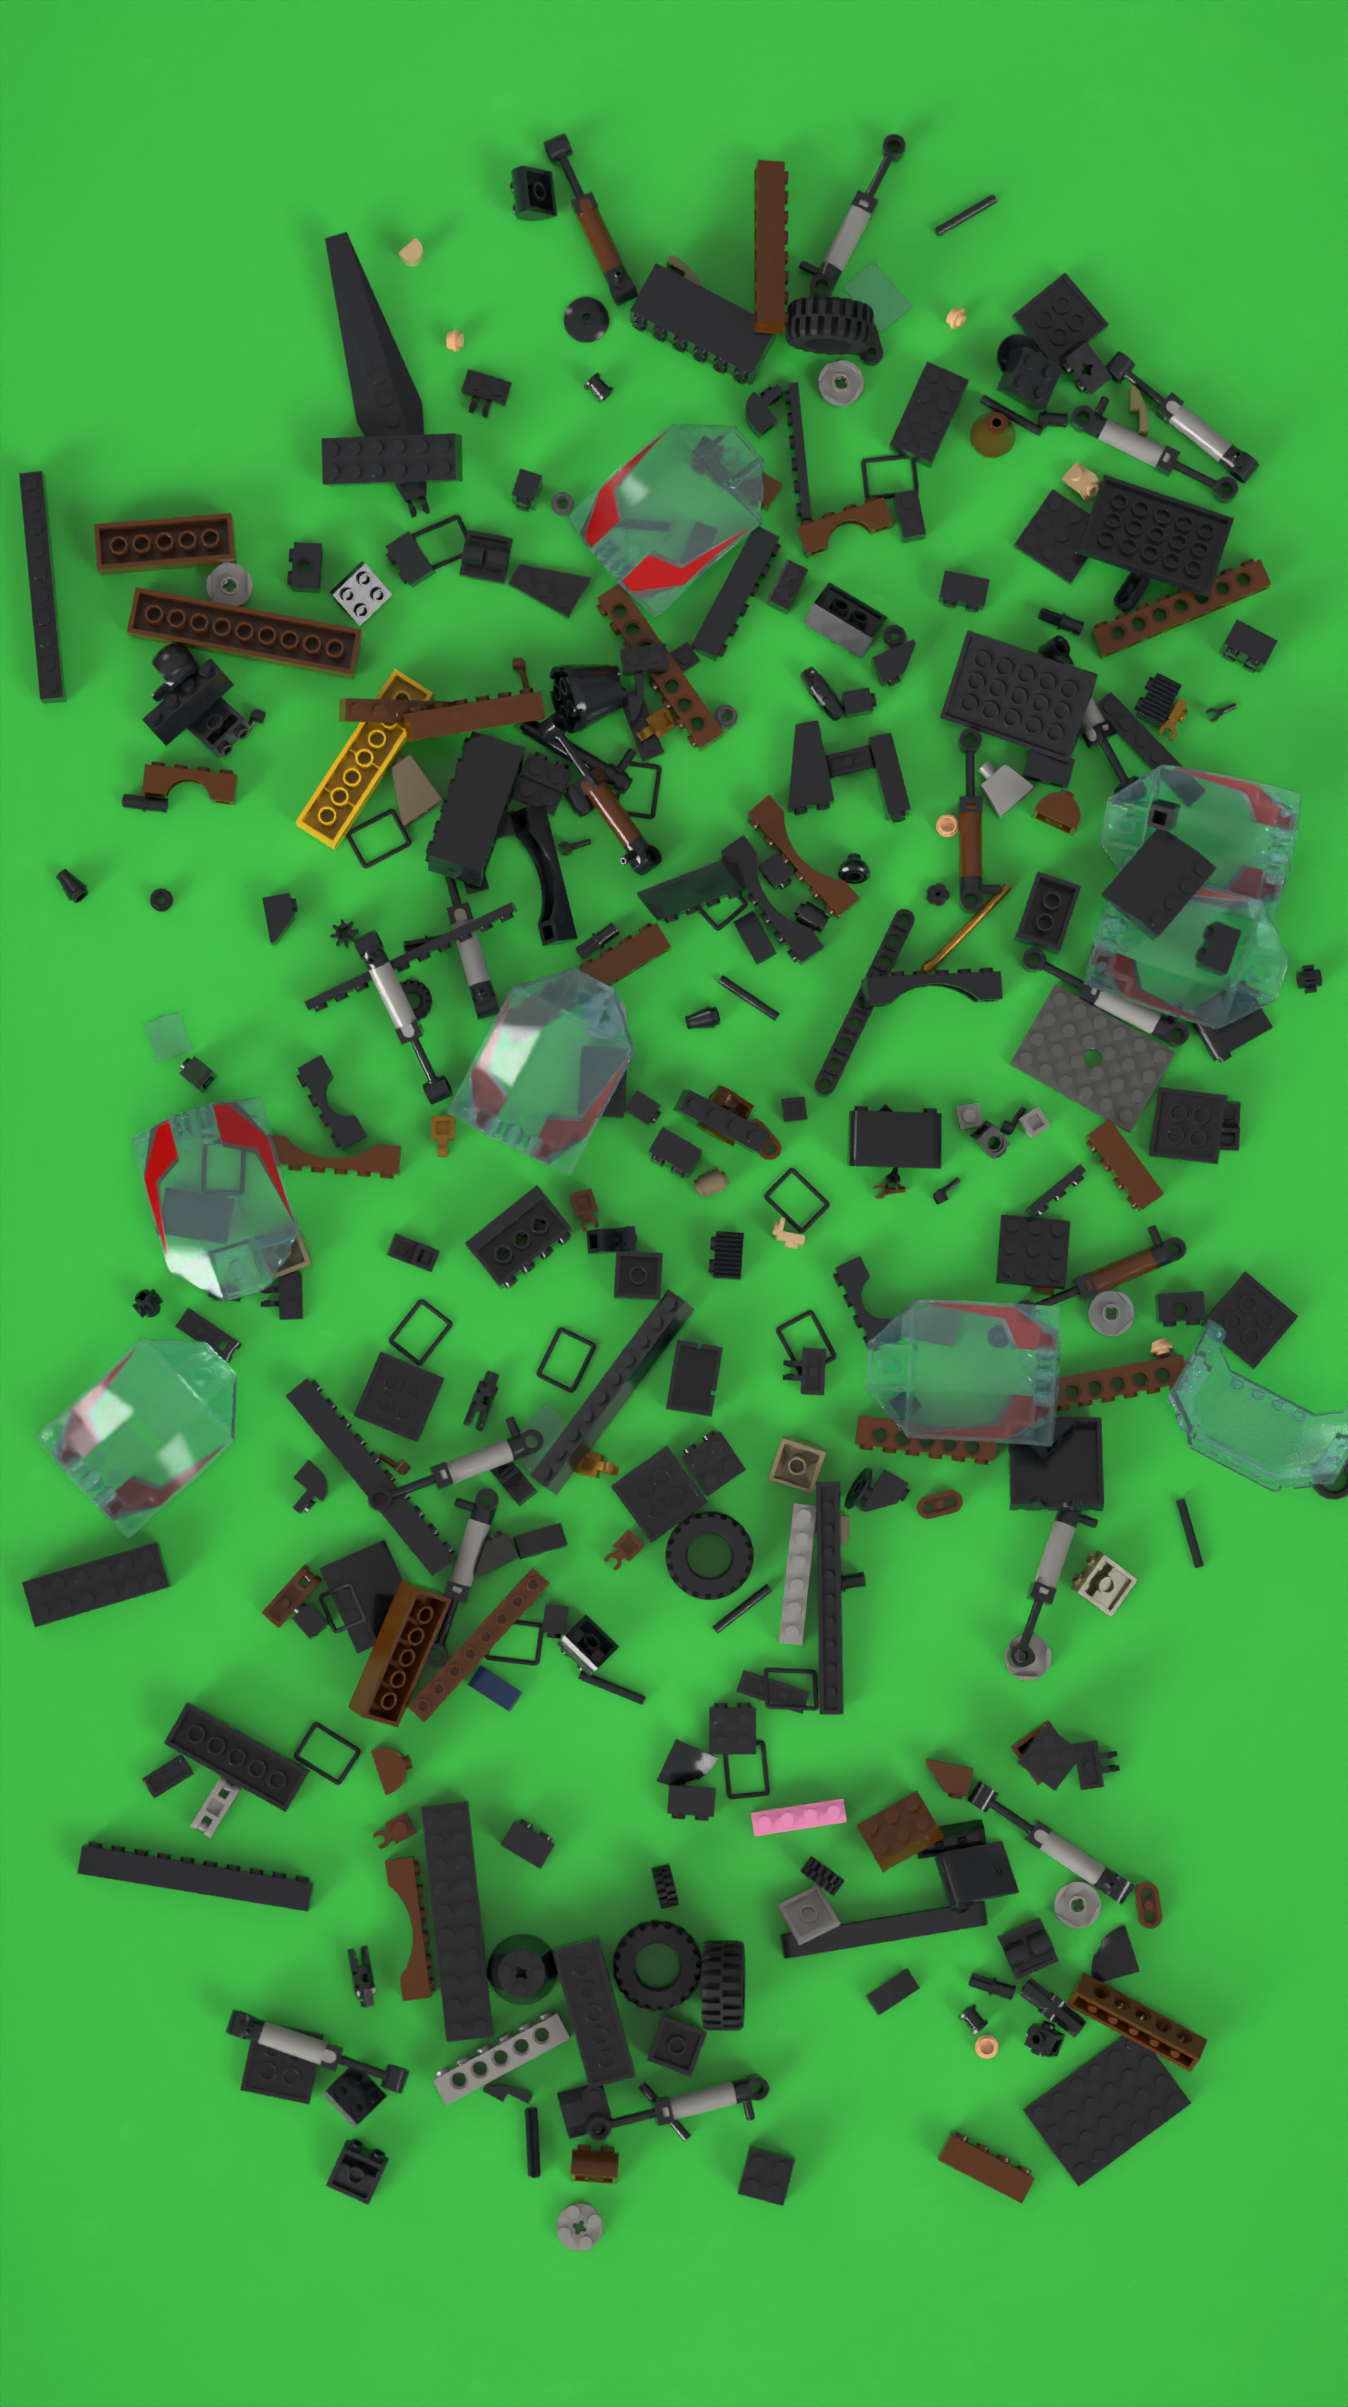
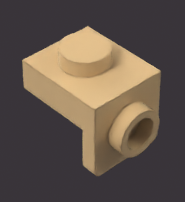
M1078 462L1061 478L1066 485L1080 493L1086 502L1098 493L1101 485L1097 476Z
M781 1217L780 1222L775 1221L773 1235H777L776 1241L784 1242V1247L798 1249V1246L804 1245V1235L783 1231L785 1217Z

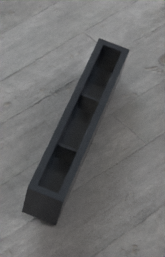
M755 524L692 643L691 648L694 651L714 661L717 660L718 656H724L728 645L725 644L728 637H734L739 627L736 624L740 616H745L750 606L746 603L750 596L755 597L760 587L757 583L760 577L765 578L771 566L768 564L771 556L776 557L781 548V545L778 544L779 536Z

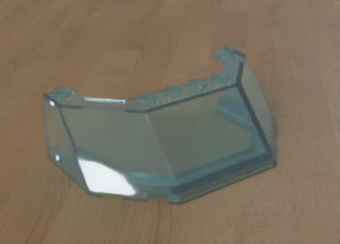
M1208 1320L1167 1396L1169 1404L1173 1405L1176 1411L1175 1417L1181 1430H1184L1188 1437L1187 1443L1190 1449L1272 1492L1281 1491L1283 1487L1293 1486L1294 1489L1308 1488L1312 1484L1323 1483L1324 1486L1332 1485L1348 1462V1405L1344 1410L1313 1413L1232 1371L1221 1347L1226 1332L1222 1326Z

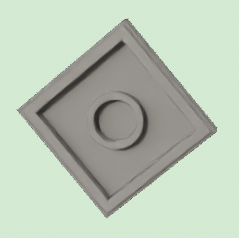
M815 1885L777 1904V1909L799 1946L840 1925L839 1919L819 1885Z

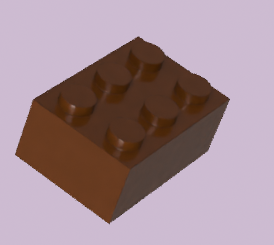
M918 1791L856 1825L882 1872L887 1871L944 1838Z

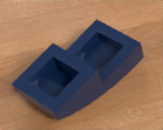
M481 1665L468 1684L509 1712L522 1694L520 1690Z

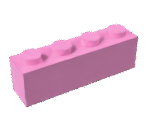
M843 1798L750 1812L754 1836L847 1822Z

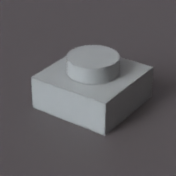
M979 1103L955 1108L960 1130L979 1127L983 1124Z
M1039 1106L1018 1119L1030 1139L1051 1126Z

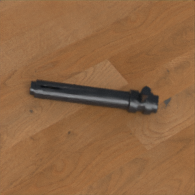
M537 720L522 722L519 729L522 730L523 734L573 764L557 740L549 743L541 738L538 733L540 722ZM569 740L590 772L601 766L609 778L606 783L612 787V791L617 794L620 792L623 795L627 792L633 779L629 777V773L625 772V770L636 755L635 750L629 748L618 766H615L612 763L604 762Z

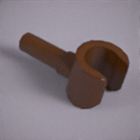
M513 658V671L520 670L524 689L530 688L526 676L525 660Z
M875 1185L873 1189H883L881 1196H874L877 1199H883L886 1195L906 1192L905 1187H899L898 1190L896 1188L887 1189L882 1185Z
M383 1454L379 1456L380 1460L391 1465L401 1475H405L411 1469L403 1459L397 1464L394 1460Z

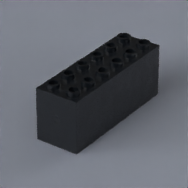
M655 263L630 310V322L633 323L632 326L641 332L646 330L652 333V337L663 343L667 341L673 344L672 347L681 353L686 351L692 354L696 361L703 364L707 362L713 365V369L721 374L727 372L733 376L736 382L743 385L745 383L752 384L777 335L754 332L753 313Z
M472 731L470 738H465L462 756L457 760L454 779L451 778L447 800L444 799L442 803L440 820H437L435 823L433 840H430L428 843L425 861L429 862L428 871L481 887L523 766L525 748Z
M599 1935L553 1947L552 1952L589 2088L592 2089L635 2077L633 2060Z

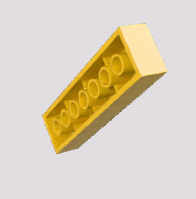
M394 669L375 699L433 701L435 697L433 692ZM359 723L296 820V826L336 851L406 743L405 723Z

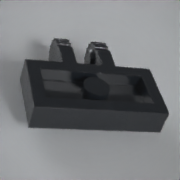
M468 369L461 392L473 396L469 412L474 414L479 398L487 400L482 410V416L486 418L489 415L493 402L505 406L512 382Z
M289 1273L278 1277L279 1287H260V1293L271 1294L279 1292V1301L264 1300L261 1302V1307H279L280 1320L303 1319L302 1273Z
M803 1348L802 1361L784 1360V1366H802L801 1376L794 1374L783 1375V1380L801 1381L800 1394L824 1395L826 1349Z
M1097 1740L1073 1744L1075 1748L1083 1753L1076 1763L1080 1790L1104 1787L1102 1773L1120 1771L1119 1765H1109L1108 1767L1101 1768L1100 1759H1110L1118 1756L1117 1751L1099 1753Z

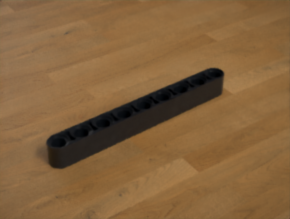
M901 909L895 914L865 978L868 977L869 973L881 972L882 976L890 975L915 921L914 915L910 910ZM906 915L910 919V924L901 926L898 923V917ZM890 936H897L900 939V945L897 947L890 946L888 938ZM881 956L889 958L891 964L888 967L884 968L878 964V959ZM862 985L815 1081L814 1090L821 1097H828L834 1092L874 1008L863 1009L858 1005V1000L863 998ZM851 1018H857L861 1022V1026L855 1030L851 1029L848 1021ZM848 1039L851 1043L850 1049H840L838 1046L839 1040ZM836 1059L841 1063V1068L833 1071L829 1068L828 1062ZM822 1080H827L831 1084V1089L826 1092L821 1091L818 1083Z
M985 1901L974 1902L968 1912L962 1914L951 1911L950 1906L840 1924L800 1946L797 1944L792 1933L782 1934L780 1939L783 1957L786 1959L988 1925Z

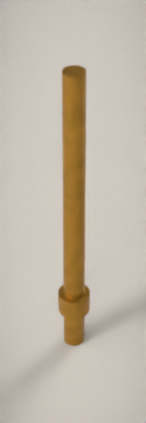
M1005 883L1001 887V893L994 894L930 961L927 960L921 966L922 969L920 971L925 970L927 974H933L937 970L936 967L1012 890L1011 887Z

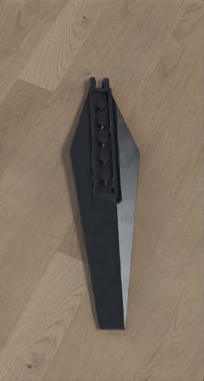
M347 232L325 238L358 426L365 437L424 434L421 398ZM426 483L394 484L404 501L407 502L412 518L417 517V512L412 502L414 499L421 498L423 511L425 514L430 513L426 499Z

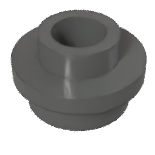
M560 492L552 498L551 507L556 514L567 515L573 510L574 501L568 493ZM560 501H565L567 503V506L565 508H560L558 506V503Z
M723 705L716 710L715 720L720 727L730 728L737 722L738 715L732 706ZM724 713L730 715L731 718L728 721L722 719Z

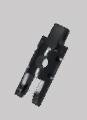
M812 666L800 675L804 685L829 718L833 721L839 720L844 714V708L837 699L838 696L827 681Z
M487 1371L483 1381L479 1380L463 1425L470 1426L476 1411H479L480 1415L476 1423V1430L482 1432L498 1391L496 1384L499 1374Z
M367 1945L360 1948L363 1965H358L354 1949L347 1950L355 1996L359 1997L361 2007L363 2008L374 2006L373 1993H376Z

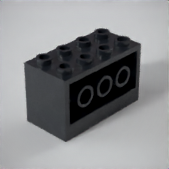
M536 1185L469 1239L465 1245L500 1289L503 1287L509 1289L518 1281L516 1278L522 1272L526 1275L536 1267L534 1262L539 1258L545 1260L554 1252L552 1248L559 1243L562 1246L572 1238L570 1233L573 1232V1229L538 1185ZM538 1221L540 1223L545 1222V1230H534L536 1228L535 1223ZM519 1236L522 1238L527 1237V1244L525 1246L522 1244L518 1246L516 1244ZM502 1250L510 1252L508 1254L509 1259L506 1261L498 1259L500 1257L499 1252Z

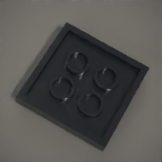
M1066 273L1061 275L1012 316L1026 335L1034 341L1042 354L1058 365L1062 364L1059 356L1079 340L1089 343L1109 326L1107 321Z
M1052 489L1014 544V547L1068 584H1071L1089 558L1077 553L1091 514Z
M1159 1087L1149 1156L1218 1165L1228 1096Z
M1001 1214L996 1283L1065 1290L1070 1221Z
M1244 1272L1200 1325L1249 1367L1255 1369L1298 1318V1315L1247 1272Z
M380 1352L353 1416L418 1443L445 1378Z
M668 1446L611 1486L651 1543L708 1502Z
M282 2026L323 2041L324 2034ZM250 2041L240 2090L310 2104L318 2064Z

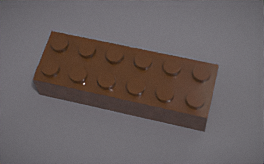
M231 513L94 524L97 570L100 575L216 566L223 563L237 564L234 519Z
M404 1579L401 1580L349 1703V1709L363 1718L394 1727L399 1726L452 1601L450 1597L436 1589Z

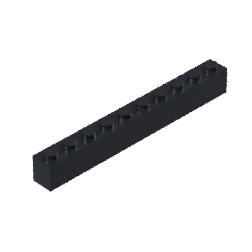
M42 471L19 473L40 700L43 704L66 702L45 476Z
M669 1289L532 1472L530 1475L532 1478L557 1496L574 1473L578 1464L585 1458L587 1452L591 1450L694 1311L686 1301Z
M308 1378L286 1395L288 1400L367 1497L373 1489L378 1487L388 1489L389 1491L397 1488L393 1483L396 1479L388 1469L383 1471L378 1465L381 1463L378 1456L373 1451L369 1454L364 1448L367 1443L360 1434L354 1435L349 1428L352 1425L344 1415L340 1418L335 1412L337 1406L330 1398L325 1400L320 1394L323 1389L315 1379L312 1382ZM380 1493L375 1494L373 1502L378 1506H382L385 1504L386 1498ZM409 1494L393 1499V1502L381 1514L429 1573L434 1576L454 1559L452 1554L455 1551L447 1541L442 1543L437 1536L440 1533L432 1523L426 1524L422 1519L426 1516L417 1505L414 1508L408 1502L411 1498Z
M89 1841L88 1845H82L77 1874L307 1912L310 1910L314 1882H309L310 1877L296 1875L295 1879L286 1878V1873L274 1871L272 1875L263 1874L264 1870L250 1868L248 1872L240 1870L241 1866L227 1864L226 1868L218 1867V1862L204 1860L203 1864L194 1863L195 1858L181 1856L180 1860L171 1859L172 1855L166 1853H158L157 1856L148 1855L149 1851L135 1849L133 1853L125 1851L126 1847L112 1845L111 1849L103 1848V1843Z

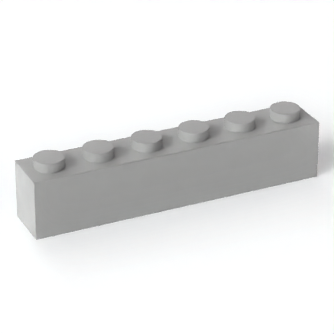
M793 1504L778 1643L802 1645L816 1520V1506Z

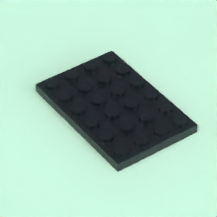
M1104 475L1077 554L1208 597L1234 518Z
M968 630L940 718L1069 763L1098 674Z
M1121 2036L1022 2110L1079 2187L1189 2106L1191 2102L1154 2052L1125 2036Z

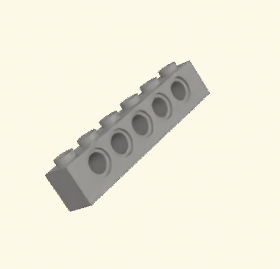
M552 2011L541 2015L539 2017L540 2021L534 2025L528 2022L519 2027V2033L513 2036L508 2033L497 2039L499 2043L495 2046L490 2047L487 2044L477 2050L478 2055L472 2058L467 2055L456 2061V2067L449 2070L447 2066L437 2071V2077L433 2079V2082L445 2104L452 2103L570 2039L571 2036L559 2013L553 2014ZM537 2029H547L549 2037L546 2040H539L535 2034ZM518 2039L526 2040L528 2043L527 2050L518 2051L515 2047V2042ZM496 2051H505L508 2055L505 2062L496 2061L494 2058ZM478 2061L484 2062L487 2066L486 2072L482 2074L477 2073L474 2070V2064ZM455 2073H463L466 2076V2082L462 2085L456 2084L453 2081Z

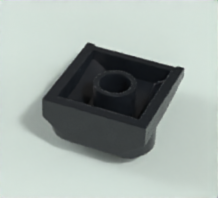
M588 2084L557 2093L569 2139L587 2135L584 2123L592 2114H600L605 2118L608 2117V2120L612 2119L604 2085L590 2089ZM596 2122L592 2127V2131H601L603 2123Z

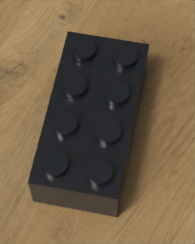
M927 361L891 440L889 450L931 468L969 380Z

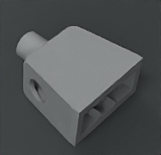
M987 761L979 768V772L987 779L981 784L980 789L999 819L1034 788L1031 783L1007 764L996 770Z

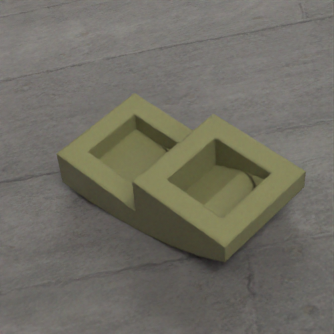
M672 254L666 261V268L703 287L696 274L684 262Z
M1131 386L1129 390V414H1138L1137 433L1147 436L1149 423L1146 407L1137 387Z

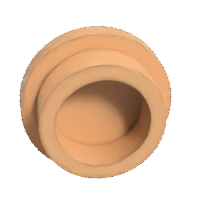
M954 307L950 311L946 319V323L950 325V328L956 329L963 326L967 318L965 309Z
M459 329L448 331L446 339L447 348L454 352H459L460 347L464 346V335L460 334Z
M950 814L942 815L936 822V830L943 837H952L959 829L958 820Z
M1160 1339L1151 1344V1355L1159 1359L1170 1356V1353L1174 1350L1173 1344L1168 1339Z
M982 2035L975 2043V2050L982 2058H992L998 2051V2042L991 2035Z

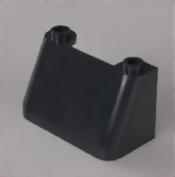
M854 1106V1111H849L847 1166L941 1169L942 1113H937V1109L923 1108V1113L868 1111L867 1106Z

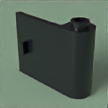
M1245 980L1188 1012V1014L1208 1022L1204 1023L1188 1018L1214 1062L1216 1060H1219L1220 1063L1232 1057L1230 1052L1273 1028Z
M1002 1841L946 1851L937 1855L934 1859L951 1911L958 1914L968 1912L975 1901L1017 1894L1019 1892Z

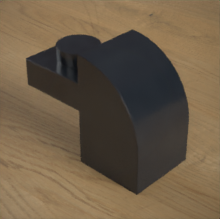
M778 384L774 388L771 386L766 388L760 394L761 398L753 392L747 400L746 421L758 438H761L777 425L776 417L768 408L783 397V390Z
M635 1226L587 1231L588 1254L636 1250L637 1235L635 1233Z
M308 1460L293 1477L307 1489L292 1507L299 1514L303 1511L306 1513L310 1511L316 1503L313 1501L315 1497L323 1502L328 1494V1481L325 1474Z

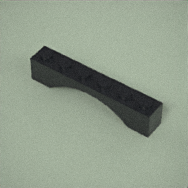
M546 806L525 807L510 813L515 834L531 855L540 878L542 907L537 925L542 945H561L578 939Z
M744 835L721 851L723 857L720 860L739 864L747 891L749 892L747 898L754 907L758 905L763 913L760 916L767 925L772 924L776 930L774 932L775 937L780 944L785 943L789 948L787 953L794 963L798 961L802 965L824 949L823 944L811 928L787 919L768 901L758 879L757 852Z
M981 968L979 972H971V969H958L957 973H949V970H936L935 974H927V971L922 970L913 971V975H904L903 971L891 972V976H882L881 972L869 973L868 977L861 980L863 1007L887 1006L905 992L927 986L944 987L965 995L974 1003L997 1002L1003 999L1001 971H993V968Z

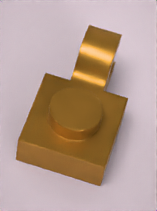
M1178 700L1166 723L1160 728L1159 735H1162L1164 730L1168 729L1172 733L1169 740H1174L1177 735L1175 724L1177 721L1182 723L1188 710L1184 709L1187 705L1186 701Z
M665 706L646 719L649 726L638 732L637 736L641 742L653 733L660 738L678 724Z
M432 1116L431 1140H438V1157H448V1140L455 1141V1116Z
M587 1452L585 1458L576 1467L575 1473L599 1479L600 1472L617 1476L619 1467L615 1466L614 1463L604 1462L605 1456L602 1454Z

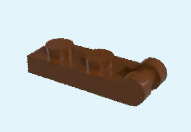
M306 1564L262 1612L278 1628L284 1624L293 1611L323 1580L318 1575H313ZM302 1578L309 1583L306 1588L298 1583Z

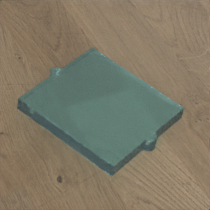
M180 1012L166 1017L160 1016L159 1019L144 1024L157 1063L172 1057L177 1058L178 1055L193 1050Z

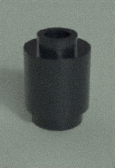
M574 783L566 788L567 792L564 796L573 812L578 814L580 818L596 809L587 795L581 796Z
M809 901L806 904L801 902L794 913L798 916L797 922L811 928L813 932L816 930L821 933L830 918L825 915V911Z

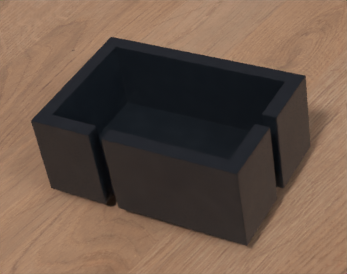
M677 1340L666 1410L712 1417L715 1395L710 1394L711 1391L716 1392L723 1347L702 1344V1349H697L698 1343Z

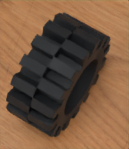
M408 979L405 982H400L405 994L414 992L419 995L420 1004L416 1009H413V1012L420 1021L431 1010L432 996L425 984L418 982V980Z
M810 1856L800 1870L805 1876L833 1896L845 1881L812 1856Z
M670 1864L651 1868L661 1909L679 1905Z

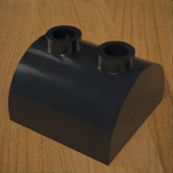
M523 165L514 168L511 171L512 182L510 188L514 194L515 204L513 205V212L517 219L538 221L556 217L557 210L552 172Z
M587 1614L557 1643L561 1648V1652L565 1656L570 1657L577 1664L581 1672L587 1673L589 1676L619 1648Z

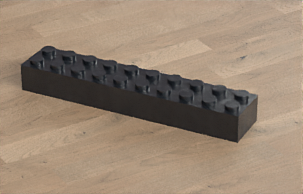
M469 1801L422 1806L446 2041L493 2037L494 2028Z

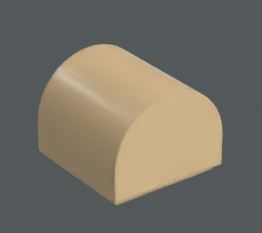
M414 238L399 251L400 259L404 264L414 267L422 262L424 257L423 247L417 238Z

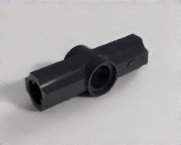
M1032 1978L1026 1982L1019 1992L1024 1999L1038 2008L1037 2011L1052 2023H1057L1074 2038L1086 2024V2021L1075 2011L1067 2007L1068 2005L1053 1992L1047 1991Z

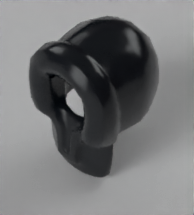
M181 644L166 645L153 657L152 664L166 681L151 697L156 702H161L187 678L199 671L201 665L185 646Z

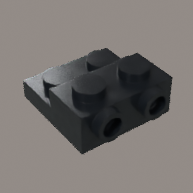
M220 697L191 723L187 729L219 759L222 755L227 756L233 749L232 745L238 739H244L248 735V729L251 726L244 717Z
M535 752V755L529 753L512 798L529 806L545 805L547 813L554 816L572 771L568 770L569 765L563 762L556 761V764L547 761L548 757L542 753Z
M714 1430L702 1438L704 1443L698 1447L694 1443L683 1451L685 1456L682 1457L707 1496L746 1470L722 1433L718 1432L716 1434Z
M714 1703V1707L709 1708V1754H756V1707H751V1703H737V1707H728V1703Z
M346 2139L326 2186L369 2205L389 2158L385 2157V2153L380 2149L370 2150L365 2148L364 2143L358 2139H352L351 2141Z

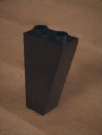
M816 720L796 724L788 812H794V815H801L807 813V809L816 808L817 811L829 809L830 805L834 804V796L819 722Z
M892 733L869 737L868 744L871 749L886 821L892 820V823L906 820L905 817L909 816L911 808Z

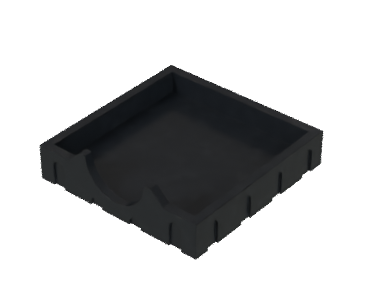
M1074 1417L1077 1420L1076 1431L1044 1459L1023 1442L1024 1433L1008 1439L1010 1510L1103 1511L1104 1482L1101 1417Z

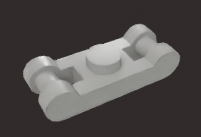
M222 1776L190 1826L194 1830L199 1829L205 1833L204 1836L209 1839L242 1788L236 1784H231L227 1781L228 1779ZM222 1789L230 1793L226 1799L218 1795ZM205 1815L213 1819L210 1825L202 1821Z

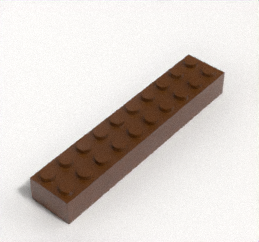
M138 587L135 589L127 629L129 637L164 644H181L186 648L355 679L363 638L361 629Z

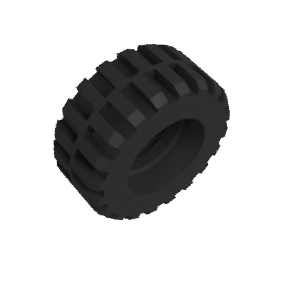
M810 296L793 300L787 308L789 319L786 326L785 339L795 349L814 352L815 354L852 355L867 351L872 345L874 312L866 303L834 296Z
M705 1511L687 1517L676 1526L668 1539L665 1559L672 1580L682 1591L698 1599L715 1600L731 1595L745 1583L753 1567L754 1550L749 1534L734 1518L720 1512ZM716 1534L725 1539L730 1546L732 1554L730 1565L723 1574L717 1577H702L695 1573L689 1565L687 1557L689 1546L700 1535Z
M652 1920L642 1922L636 1927L631 1928L621 1938L614 1954L613 1973L619 1990L625 1995L627 2000L642 2009L666 2011L675 2006H680L686 1999L691 1997L700 1982L702 1959L694 1938L684 1928L670 1921ZM654 1943H661L671 1947L676 1952L680 1962L679 1972L675 1980L669 1985L659 1988L648 1986L642 1982L635 1968L636 1959L640 1951Z
M708 1940L703 1944L701 2008L702 2025L706 2030L739 2031L744 2027L745 1946L741 1941Z

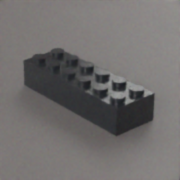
M456 433L321 438L323 485L326 486L463 482L462 435Z
M159 1542L22 1582L35 1627L172 1587Z
M187 1702L164 1742L165 1745L284 1812L289 1810L311 1771L190 1702Z

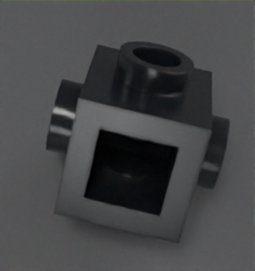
M1050 2022L1033 2023L1026 2032L1027 2039L1024 2045L1030 2047L1031 2052L1037 2056L1056 2057L1060 2052L1066 2035L1056 2030V2026Z

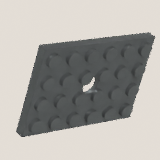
M1055 984L1009 1065L1107 1121L1110 1119L1114 1125L1130 1133L1175 1052ZM1088 1050H1097L1101 1054L1102 1060L1097 1067H1089L1085 1064L1084 1054Z

